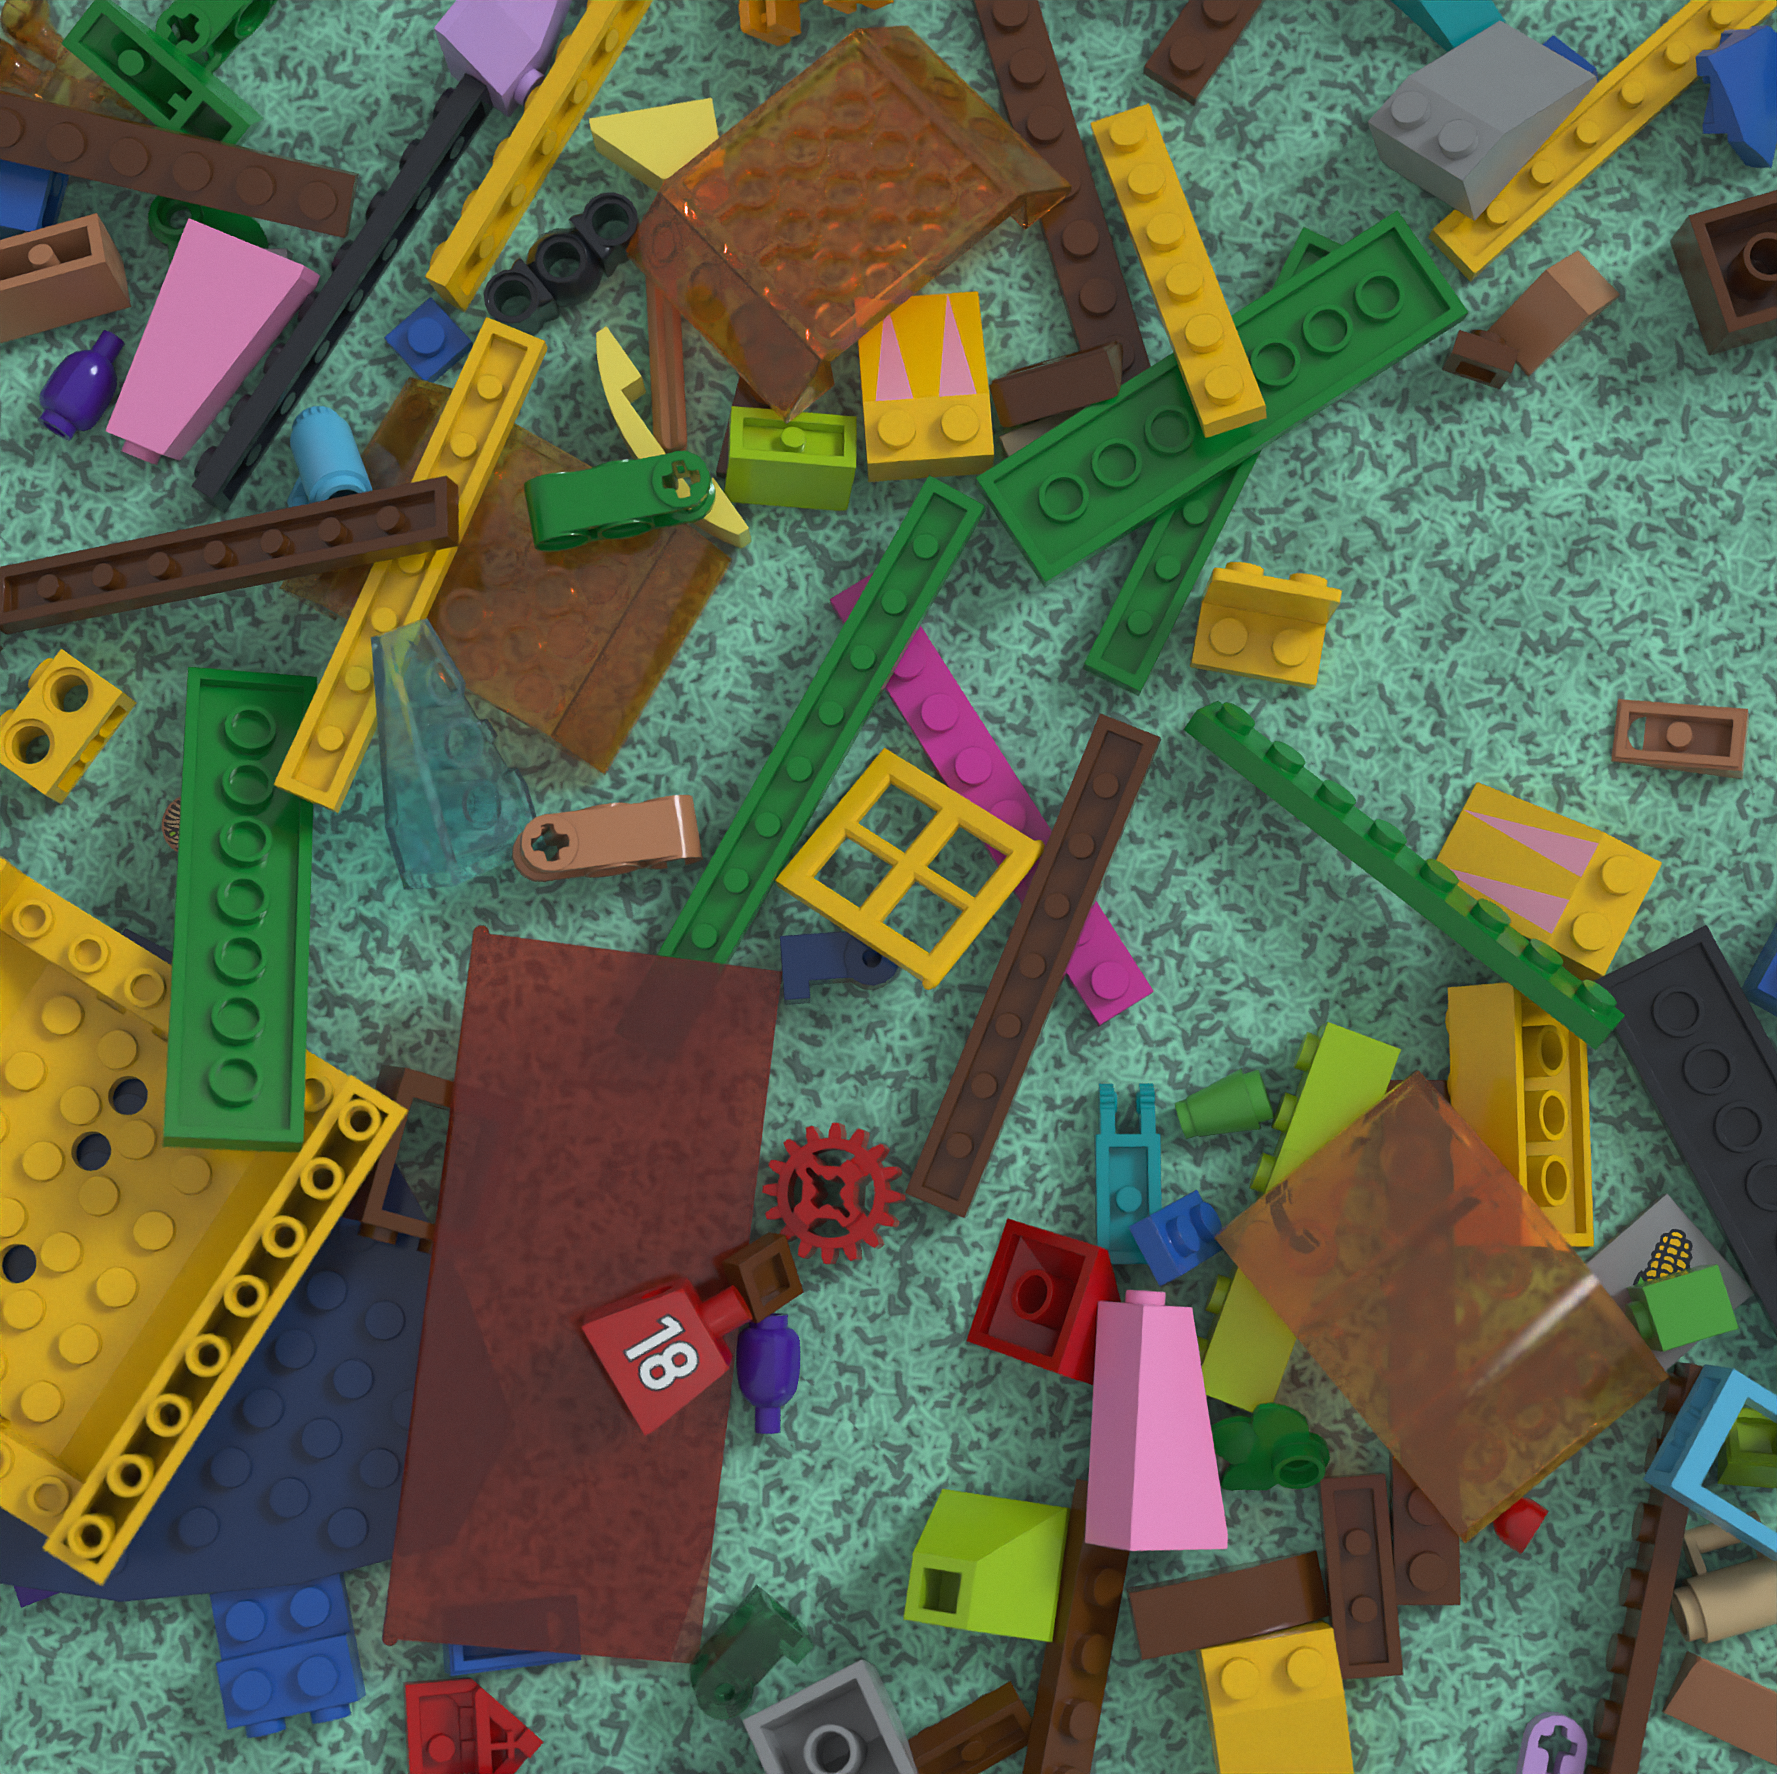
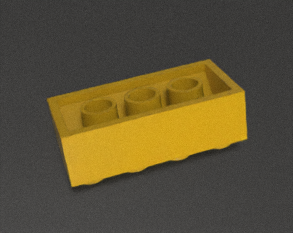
M1508 982L1448 987V1009L1445 1016V1024L1449 1034L1450 1073L1447 1079V1089L1451 1099L1452 1137L1449 1143V1155L1453 1163L1454 1201L1451 1207V1220L1455 1228V1247H1594L1587 1043Z

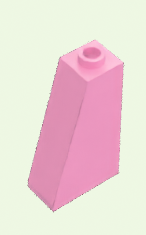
M188 218L105 430L108 433L125 439L121 451L155 465H158L161 455L181 460L199 440L301 308L306 298L314 291L320 275L304 265Z
M1126 1290L1125 1302L1098 1301L1085 1543L1128 1551L1227 1549L1228 1532L1192 1307L1165 1305L1166 1292Z

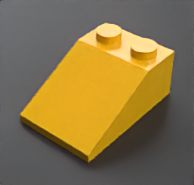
M1325 1621L1307 1622L1270 1633L1195 1650L1217 1774H1354L1345 1694L1333 1628Z

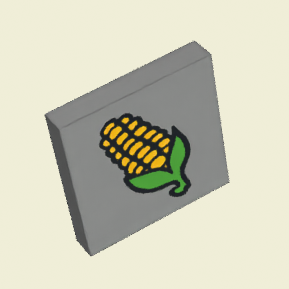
M1668 1194L1660 1195L1567 1277L1652 1377L1656 1378L1661 1376L1699 1341L1667 1351L1647 1350L1645 1341L1638 1342L1634 1338L1627 1322L1625 1304L1632 1302L1627 1287L1699 1265H1718L1733 1311L1754 1294L1751 1288Z

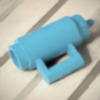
M313 406L299 413L292 425L290 447L300 475L288 497V508L373 491L348 423L339 417L336 411L324 406Z

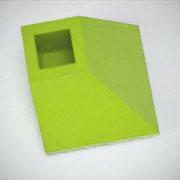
M942 1489L913 1551L903 1620L1052 1642L1070 1508Z

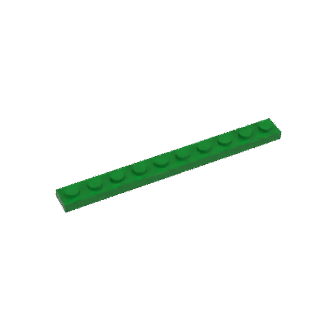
M930 475L928 476L613 1033L668 1064L673 1063L774 885L775 879L779 876L986 511L985 505Z

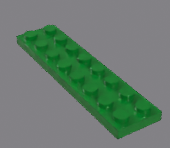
M1397 210L1231 315L1265 402L1267 418L1205 438L1174 353H1171L1121 385L1119 394L1114 398L1089 405L977 476L975 485L1045 588L1456 326L1466 318L1468 311Z
M188 667L162 1147L300 1153L302 1150L304 1139L313 803L277 788L274 782L317 690V677Z

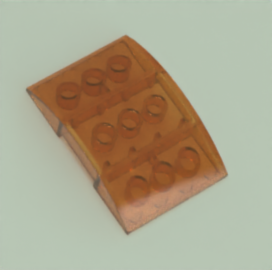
M1415 1070L1213 1236L1464 1543L1472 1539L1669 1377L1643 1338L1562 1234L1487 1145L1419 1070Z

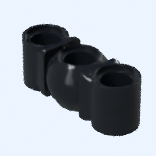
M614 192L601 193L588 202L583 213L573 215L568 219L571 228H555L539 235L529 249L525 263L519 257L514 261L510 270H503L495 274L487 283L484 291V304L490 318L535 336L546 322L553 321L560 316L557 307H574L588 301L599 287L603 272L609 278L613 275L619 264L632 260L640 250L642 230L633 203L621 194ZM609 221H620L628 225L624 234L616 239H605L598 235L599 229ZM570 258L580 263L578 269L568 277L559 278L549 273L553 264L561 259ZM522 296L531 300L527 310L518 316H508L500 312L502 305L512 297Z

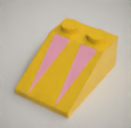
M978 291L855 300L868 482L928 478L929 475L932 477L976 475L992 468L994 445L990 394Z
M1476 782L1436 858V861L1447 866L1457 876L1459 880L1457 885L1477 901L1480 898L1486 899L1500 907L1511 920L1509 926L1529 941L1537 939L1552 947L1563 959L1562 967L1582 981L1586 979L1594 981L1605 975L1662 865V862L1605 832L1479 782Z

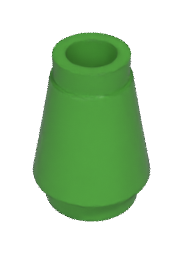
M1242 1068L1186 1097L1185 1100L1175 1102L1177 1116L1186 1139L1196 1136L1203 1137L1260 1130L1261 1122L1275 1118L1259 1069L1244 1074Z

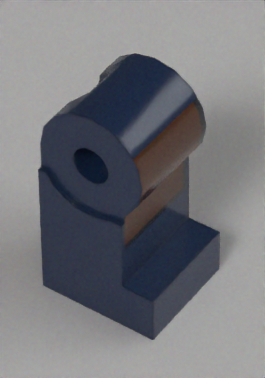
M846 931L780 936L785 1005L810 1003L809 986L852 982V984L861 989H879L892 981L899 967Z

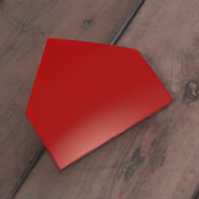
M471 1677L403 1682L408 1774H515L528 1757L531 1758L544 1742Z

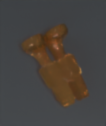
M6 0L0 16L4 35L21 48L56 65V68L43 72L23 58L11 44L0 38V89L7 87L19 89L32 95V98L117 117L113 112L100 105L105 98H108L140 120H148L145 115L61 44L64 38L51 23V10L48 0Z

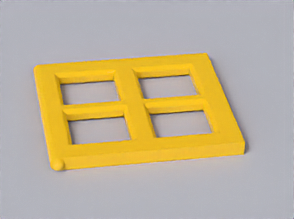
M883 748L775 881L780 889L921 980L924 989L931 990L939 985L1041 857L1045 844L1042 840H1032L888 749ZM891 784L937 812L905 852L859 824ZM959 827L1007 856L975 897L928 868L929 864ZM846 838L892 866L860 908L814 878ZM915 882L962 911L930 953L883 923Z

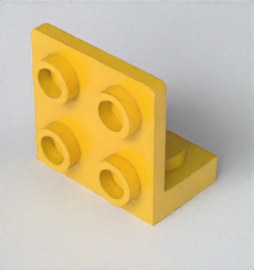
M1229 562L1226 563L1225 568H1214L1202 594L1190 667L1314 689L1317 683L1326 624L1340 604L1342 590L1327 587L1328 581L1325 578L1312 574L1294 573L1289 576V580L1264 576V569L1250 563Z

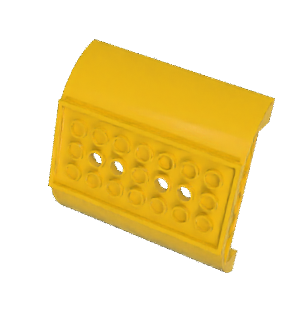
M0 857V1507L48 1536L49 1538L43 1549L98 1584L103 1585L408 1110L351 1074L348 1076L306 1049L304 1139L300 1153L162 1147L172 966L28 877L7 860ZM139 1079L145 1084L148 1092L145 1106L139 1112L132 1115L120 1114L113 1103L115 1089L125 1080ZM91 1134H102L110 1143V1158L100 1169L87 1171L78 1163L76 1155L78 1145L85 1137ZM18 1245H26L36 1256V1269L28 1280L22 1283H13L3 1272L2 1263L4 1256L11 1248Z

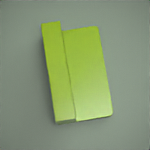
M731 406L728 463L724 483L725 495L732 503L846 511L856 472L857 416Z

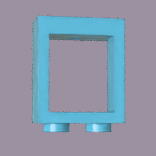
M1705 1364L1643 1480L1771 1560L1777 1561L1776 1532L1700 1486L1744 1403L1777 1423V1395L1733 1368Z

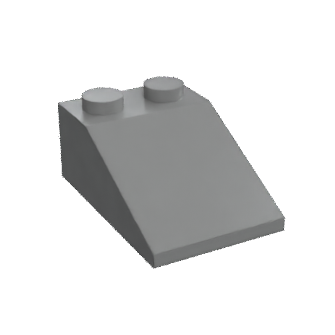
M1500 20L1408 76L1368 121V125L1382 162L1475 221L1597 84V78L1587 70Z

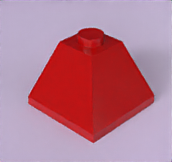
M1007 1218L966 1341L1094 1386L1098 1301L1121 1302L1108 1250Z

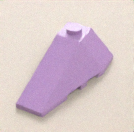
M456 0L434 27L451 76L460 82L466 73L485 84L493 106L507 117H510L520 104L525 107L526 100L535 87L540 86L546 78L544 73L549 66L572 0Z

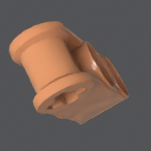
M691 795L665 796L633 804L607 803L577 811L544 814L531 820L517 836L512 846V860L515 868L523 877L534 882L584 876L589 878L608 877L644 868L665 869L668 868L667 862L685 859V865L703 860L694 802ZM540 836L544 837V842L547 846H557V853L549 861L546 860L544 851H533L532 845Z

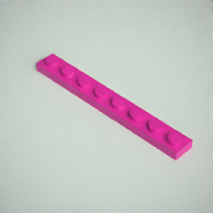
M872 574L830 599V604L843 625ZM920 625L887 683L885 691L947 787L1032 840H1042L1046 847L1052 832ZM980 840L998 868L1007 856ZM1041 857L1013 891L1021 905ZM1095 901L1066 976L1099 1027L1154 991L1099 904Z

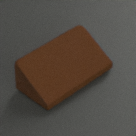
M1117 340L1010 370L993 379L989 387L1001 425L1003 427H1011L1117 396L1121 389L1124 353L1122 343H1117Z

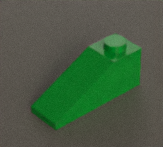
M94 0L61 42L65 48L157 127L242 146L264 119L215 75L112 0Z

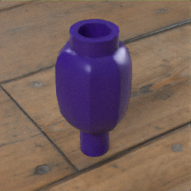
M103 330L91 350L75 351L56 367L39 395L43 412L39 416L38 421L45 428L57 436L70 441L76 431H86L92 429L109 406L117 388V374L113 362L125 345L123 340L115 334Z
M772 1313L759 1323L749 1322V1327L744 1328L737 1338L736 1371L738 1385L743 1397L751 1405L755 1406V1433L776 1434L781 1432V1406L790 1401L797 1390L800 1373V1340L797 1333L788 1327V1314Z

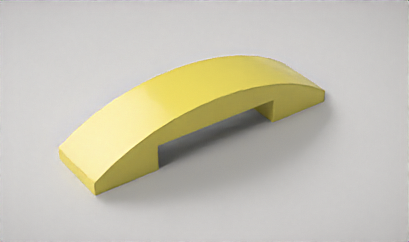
M606 326L596 333V351L601 381L617 429L634 460L666 454L630 404L646 393L644 382L639 371ZM712 477L711 479L716 489L715 503L711 512L703 519L694 522V524L712 536L742 549L752 542L749 527ZM683 478L678 479L679 487L676 490L678 497L685 498L690 496V488Z

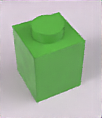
M1699 1265L1627 1287L1632 1301L1625 1304L1627 1322L1634 1338L1638 1342L1644 1340L1647 1350L1667 1351L1739 1329L1718 1265Z

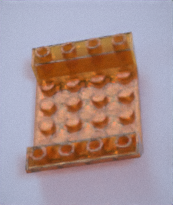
M908 25L856 28L665 180L625 251L627 257L774 412L788 424L835 385L830 362L1007 218L1011 216L1026 230L1069 195L1072 189L1071 185Z
M413 377L408 378L361 455L373 490L411 483L453 388ZM514 423L409 658L545 735L552 746L605 776L732 564V559L687 523L651 530L630 538L588 542L568 550L544 552L534 549L523 488L524 483L540 475L556 472H575L591 469L592 466ZM374 563L284 580L280 589L334 621L340 618L348 622Z

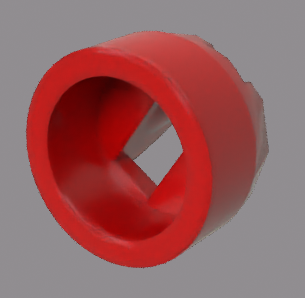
M1515 1496L1507 1498L1494 1511V1530L1505 1545L1521 1555L1549 1510L1527 1497Z

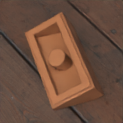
M1687 1651L1662 1712L1777 1766V1692Z

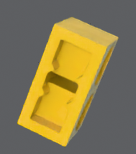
M60 649L54 659H45L35 669L28 682L30 691L16 709H9L0 716V763L44 795L62 804L136 705V702L63 649ZM77 685H87L88 698L86 703L77 711L65 712L64 698L67 692ZM47 735L50 741L47 755L37 763L28 764L26 749L29 743L38 736Z

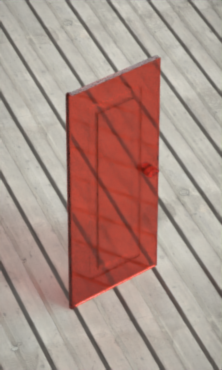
M478 925L474 928L382 1631V1642L385 1645L393 1646L398 1640L698 1664L739 1328L723 1336L732 1354L730 1368L660 1427L645 1436L581 1326L587 1313L598 1307L679 1278L687 1277L702 1302L730 1287L722 1262L748 1246L750 1240L782 971L489 934V929L484 925Z

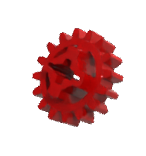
M832 1122L828 1138H824L823 1133L818 1127L809 1126L806 1127L807 1144L804 1146L792 1139H787L784 1142L786 1151L791 1156L787 1162L770 1160L768 1166L780 1176L778 1183L762 1186V1193L777 1197L778 1205L769 1209L765 1216L767 1220H784L786 1226L779 1234L786 1235L788 1243L797 1238L801 1239L798 1256L810 1259L819 1247L821 1248L823 1264L836 1265L839 1251L843 1249L850 1261L857 1262L862 1260L860 1244L864 1241L877 1249L885 1245L877 1231L881 1225L898 1227L900 1221L894 1215L888 1213L890 1204L905 1202L906 1195L891 1190L890 1182L899 1178L903 1173L899 1167H884L881 1163L890 1152L887 1145L878 1144L870 1150L866 1148L870 1132L858 1128L852 1134L850 1140H847L845 1125ZM841 1150L855 1156L851 1160L847 1159L839 1167L829 1166L818 1155L827 1151ZM799 1176L803 1181L802 1200L795 1206L794 1188ZM820 1177L840 1184L845 1183L839 1194L844 1201L843 1206L847 1210L840 1206L824 1205L822 1203L829 1194L823 1186L825 1182ZM873 1181L875 1196L871 1212H869L865 1207L866 1186ZM828 1220H835L843 1228H847L850 1233L840 1237L828 1238L813 1231L817 1227L824 1225Z

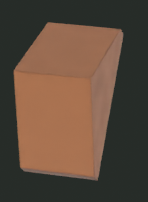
M1577 250L1546 269L1487 331L1502 337L1505 340L1506 346L1519 350L1515 363L1529 377L1613 303L1620 294Z

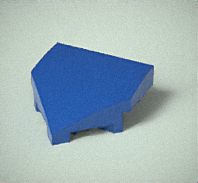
M1768 25L1752 26L1749 29L1724 30L1721 33L1719 46L1715 50H1702L1696 56L1697 76H1703V83L1710 84L1702 123L1703 134L1727 133L1728 143L1746 166L1772 168L1777 144V32Z

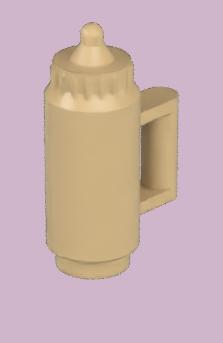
M1756 1511L1746 1513L1761 1523ZM1713 1523L1685 1530L1682 1547L1693 1577L1683 1579L1682 1587L1673 1590L1671 1608L1679 1631L1687 1642L1701 1639L1704 1644L1777 1624V1561H1773L1755 1550L1758 1556L1756 1559L1707 1572L1701 1556L1702 1553L1742 1542Z

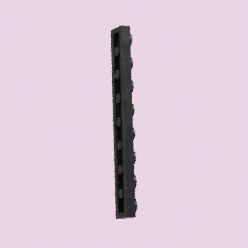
M465 73L455 89L450 87L440 96L433 110V123L422 139L415 138L406 147L399 162V174L388 190L381 189L371 200L365 214L367 222L354 241L347 240L337 251L331 266L333 273L321 292L314 291L306 298L297 316L299 325L286 344L280 342L272 349L263 367V374L265 376L253 394H245L234 406L229 417L230 429L218 447H209L199 459L194 471L196 480L192 487L205 502L223 513L227 512L494 108L485 84Z

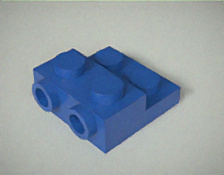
M343 1572L297 1585L209 1594L221 1660L216 1662V1669L227 1729L245 1726L247 1738H254L285 1730V1717L310 1712L312 1724L333 1721L351 1715L349 1703L359 1701L366 1695Z

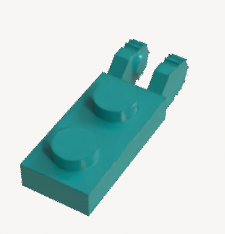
M1139 1083L1138 1091L1135 1095L1139 1134H1115L1117 1093L1114 1091L1113 1084H1099L1098 1087L1099 1134L1094 1135L1096 1246L1108 1250L1112 1265L1147 1264L1129 1226L1162 1208L1161 1134H1156L1155 1088L1153 1083Z

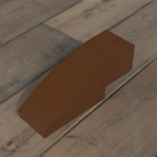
M1317 1550L1190 1573L1187 1577L1126 1588L1137 1651L1142 1660L1224 1644L1329 1616Z

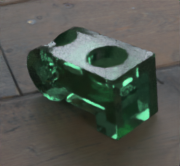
M757 1584L696 1653L690 1663L688 1675L697 1703L705 1715L713 1719L728 1720L739 1716L752 1701L753 1687L765 1677L783 1655L798 1665L815 1646L806 1626Z

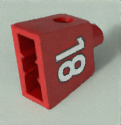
M683 1277L598 1307L587 1313L581 1328L646 1436L660 1427L730 1368L732 1354L723 1336L751 1321L752 1315L745 1300L734 1285L702 1302L689 1279Z

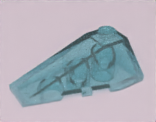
M427 618L420 619L371 637L385 829L403 889L456 886L511 861L512 846L517 836L531 820L537 817L528 785L517 767H507L493 743L498 735L489 720L479 719L464 695L466 682ZM542 836L532 845L533 850L545 845Z

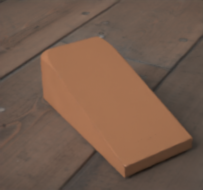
M1618 699L1611 761L1743 779L1749 724L1748 709ZM1646 717L1643 750H1637L1629 741L1628 730L1636 719Z

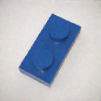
M1197 1190L1129 1226L1159 1286L1185 1274L1227 1248L1222 1238L1223 1228L1218 1214L1210 1204L1203 1202Z

